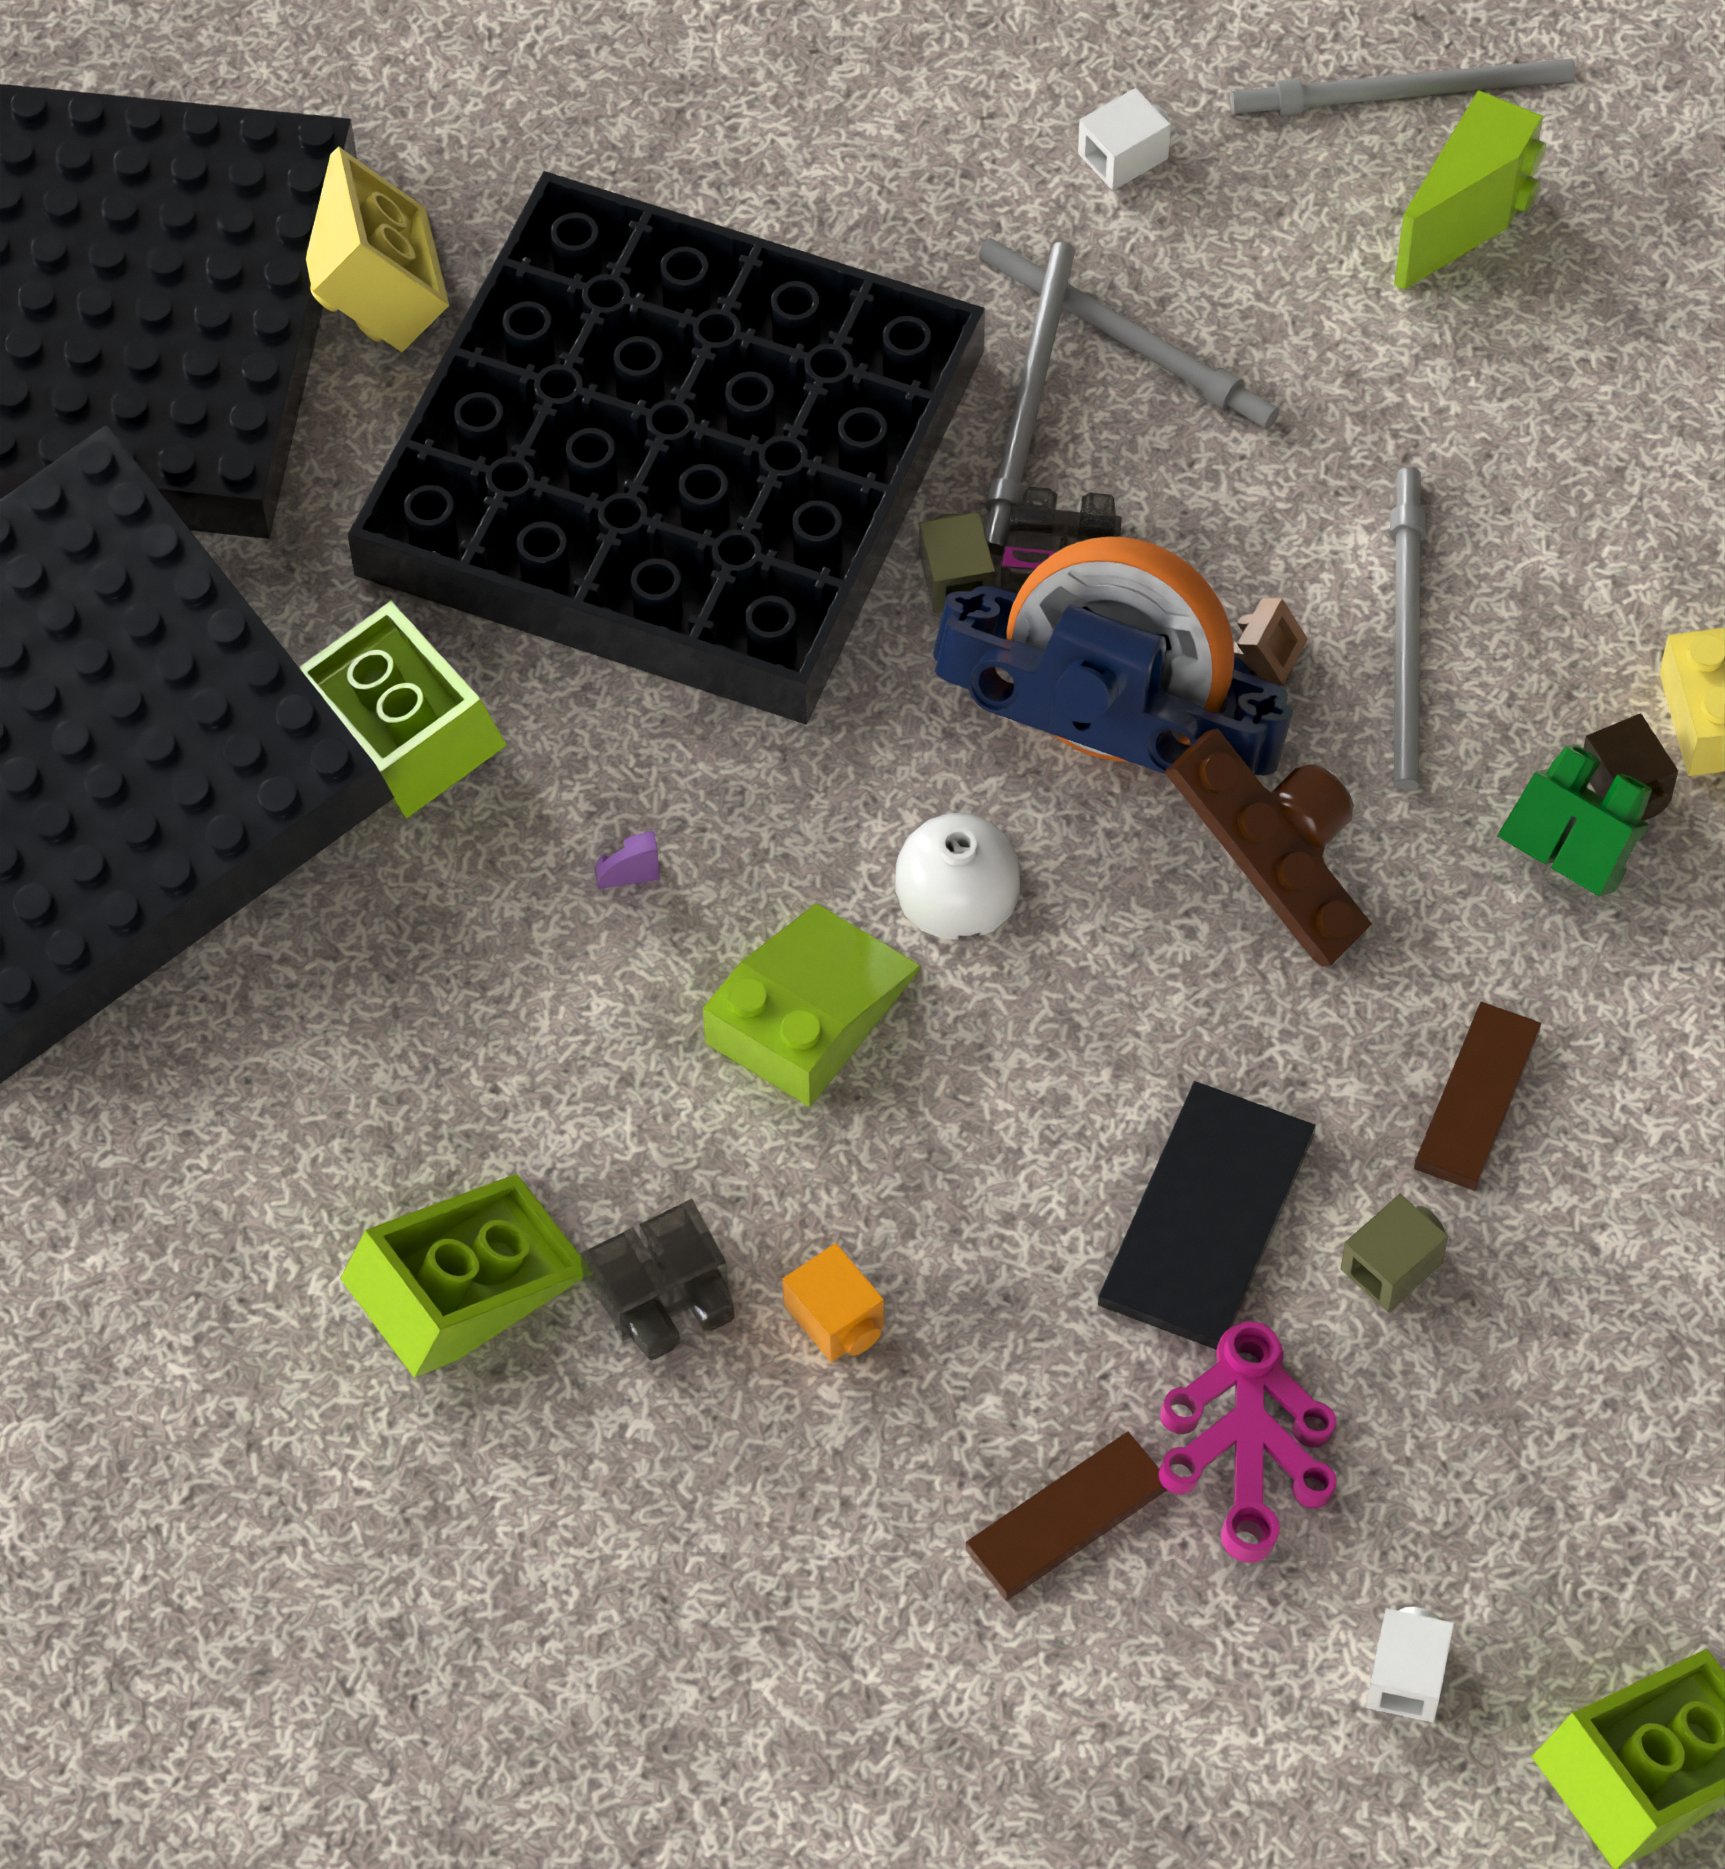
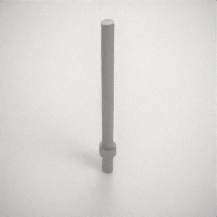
M1561 59L1302 84L1300 79L1280 80L1275 82V87L1231 91L1230 103L1233 114L1278 110L1279 116L1302 114L1304 107L1574 82L1575 66L1573 59Z
M992 238L987 239L983 243L979 251V258L1041 295L1046 275L1045 269ZM1067 285L1062 306L1065 310L1204 392V399L1223 411H1227L1230 407L1265 429H1269L1279 415V408L1245 389L1244 381L1223 368L1217 371L1213 370L1072 285Z
M1056 242L1052 245L998 478L991 481L985 507L989 511L985 536L990 554L1003 555L1005 553L1013 517H1017L1022 509L1025 488L1021 482L1075 255V248L1065 242Z
M1405 467L1398 470L1396 507L1390 512V537L1393 541H1396L1394 788L1417 789L1419 787L1420 542L1427 536V512L1421 507V472L1413 467Z

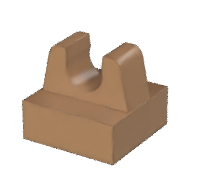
M1261 598L1254 613L1243 615L1237 622L1243 634L1238 642L1233 641L1234 656L1241 659L1249 670L1256 673L1258 678L1283 686L1308 638L1282 598Z

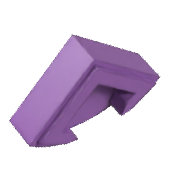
M654 831L632 835L624 840V849L610 857L604 853L598 859L595 866L598 889L660 880L658 851Z

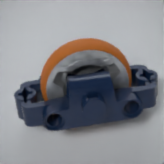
M1127 537L1088 539L1067 546L1046 559L1030 574L1018 594L994 586H979L973 589L972 592H952L947 595L933 651V656L937 661L935 672L941 679L968 689L971 698L979 707L986 711L1050 733L1068 746L1087 755L1105 760L1132 762L1163 774L1206 731L1218 728L1254 775L1265 776L1277 771L1293 713L1291 707L1286 703L1288 693L1274 683L1251 676L1249 668L1245 663L1234 656L1230 624L1219 598L1201 574L1186 561L1167 549L1150 542ZM995 667L1007 671L1014 683L1003 680L997 674Z

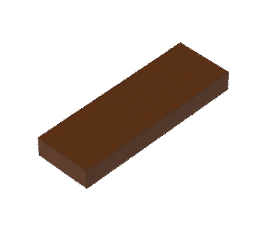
M1480 1001L1415 1159V1170L1476 1191L1539 1035L1541 1022Z
M1127 1431L966 1541V1551L1003 1598L1008 1601L1162 1495L1167 1489L1163 1487L1159 1480L1158 1466Z

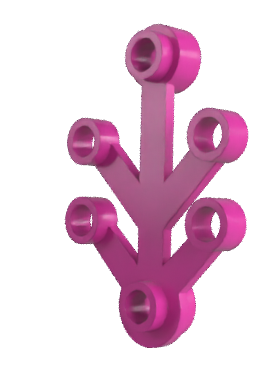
M1244 1322L1228 1329L1220 1338L1216 1349L1218 1363L1186 1388L1179 1387L1168 1392L1160 1410V1420L1166 1429L1176 1434H1187L1198 1426L1204 1406L1235 1385V1408L1186 1447H1177L1168 1451L1159 1469V1480L1168 1491L1174 1494H1187L1197 1486L1203 1469L1235 1445L1234 1506L1228 1512L1222 1526L1221 1542L1225 1550L1234 1559L1241 1562H1258L1266 1558L1271 1553L1280 1532L1277 1516L1270 1508L1263 1504V1449L1294 1479L1292 1484L1293 1495L1305 1507L1320 1508L1326 1505L1337 1484L1334 1471L1325 1463L1315 1461L1264 1410L1265 1390L1295 1418L1292 1425L1293 1435L1300 1444L1307 1447H1319L1327 1443L1333 1434L1332 1431L1336 1427V1416L1333 1410L1324 1403L1315 1402L1281 1368L1284 1355L1279 1339L1273 1330L1258 1322ZM1250 1353L1257 1358L1259 1363L1248 1362L1238 1354ZM1176 1404L1184 1405L1190 1409L1192 1416H1178L1173 1412L1171 1406ZM1307 1417H1317L1324 1422L1326 1429L1322 1431L1311 1430L1304 1423V1419ZM1174 1464L1184 1465L1190 1470L1192 1475L1189 1477L1177 1476L1172 1472L1170 1466ZM1314 1478L1319 1480L1324 1485L1325 1490H1311L1304 1483V1479ZM1238 1532H1249L1256 1537L1258 1544L1244 1542L1236 1534Z

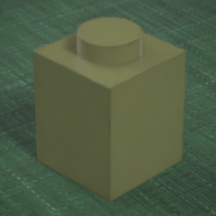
M979 512L963 515L945 514L934 520L919 522V555L934 613L943 612L946 597L952 592H972L973 589L979 586H994L995 571Z
M1400 1193L1345 1242L1340 1270L1389 1312L1443 1264L1448 1235L1445 1233L1440 1220L1429 1209L1423 1206L1415 1207Z

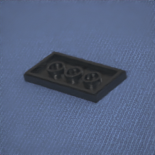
M1194 1081L1099 1293L1098 1306L1216 1350L1222 1335L1232 1328L1315 1135L1316 1125Z

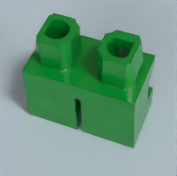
M1572 744L1564 747L1549 769L1535 771L1497 837L1545 865L1553 863L1551 869L1600 897L1613 893L1618 888L1627 871L1624 866L1636 842L1642 838L1650 825L1641 820L1646 810L1652 789L1635 778L1622 773L1615 777L1605 798L1588 789L1587 786L1601 760L1580 746Z

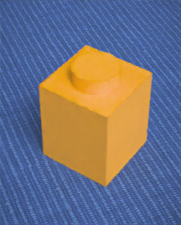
M834 1243L782 1278L784 1307L831 1363L846 1352L851 1356H857L868 1350L879 1339L882 1332L881 1329L884 1327V1299L837 1243Z

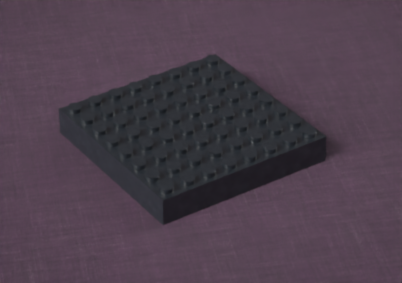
M0 84V500L107 425L190 531L270 539L323 306L314 298L310 290L311 282L306 255L331 153L339 146L357 159L350 118Z
M543 171L347 534L354 576L807 725L984 353L985 308Z
M107 425L0 500L1 1084L394 798L374 761Z

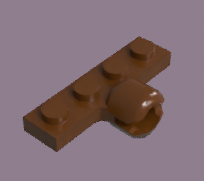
M1218 728L1206 731L1164 771L1301 946L1320 966L1332 965L1372 925L1327 868L1322 857L1325 846L1352 820L1354 804L1351 795L1335 775L1316 764L1304 765L1301 768H1295L1270 792L1261 784Z

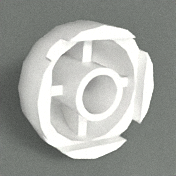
M947 813L926 821L907 837L898 855L895 892L899 899V905L904 915L921 931L942 939L959 940V936H971L977 933L981 936L993 932L1011 916L1020 897V864L1009 837L988 820L969 813Z

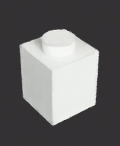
M1134 88L1079 120L1078 154L1113 191L1168 159L1170 134L1172 132L1170 120L1159 105L1151 104Z
M1405 1607L1400 1611L1385 1608L1366 1708L1434 1723L1454 1623L1440 1620L1435 1613L1423 1608Z

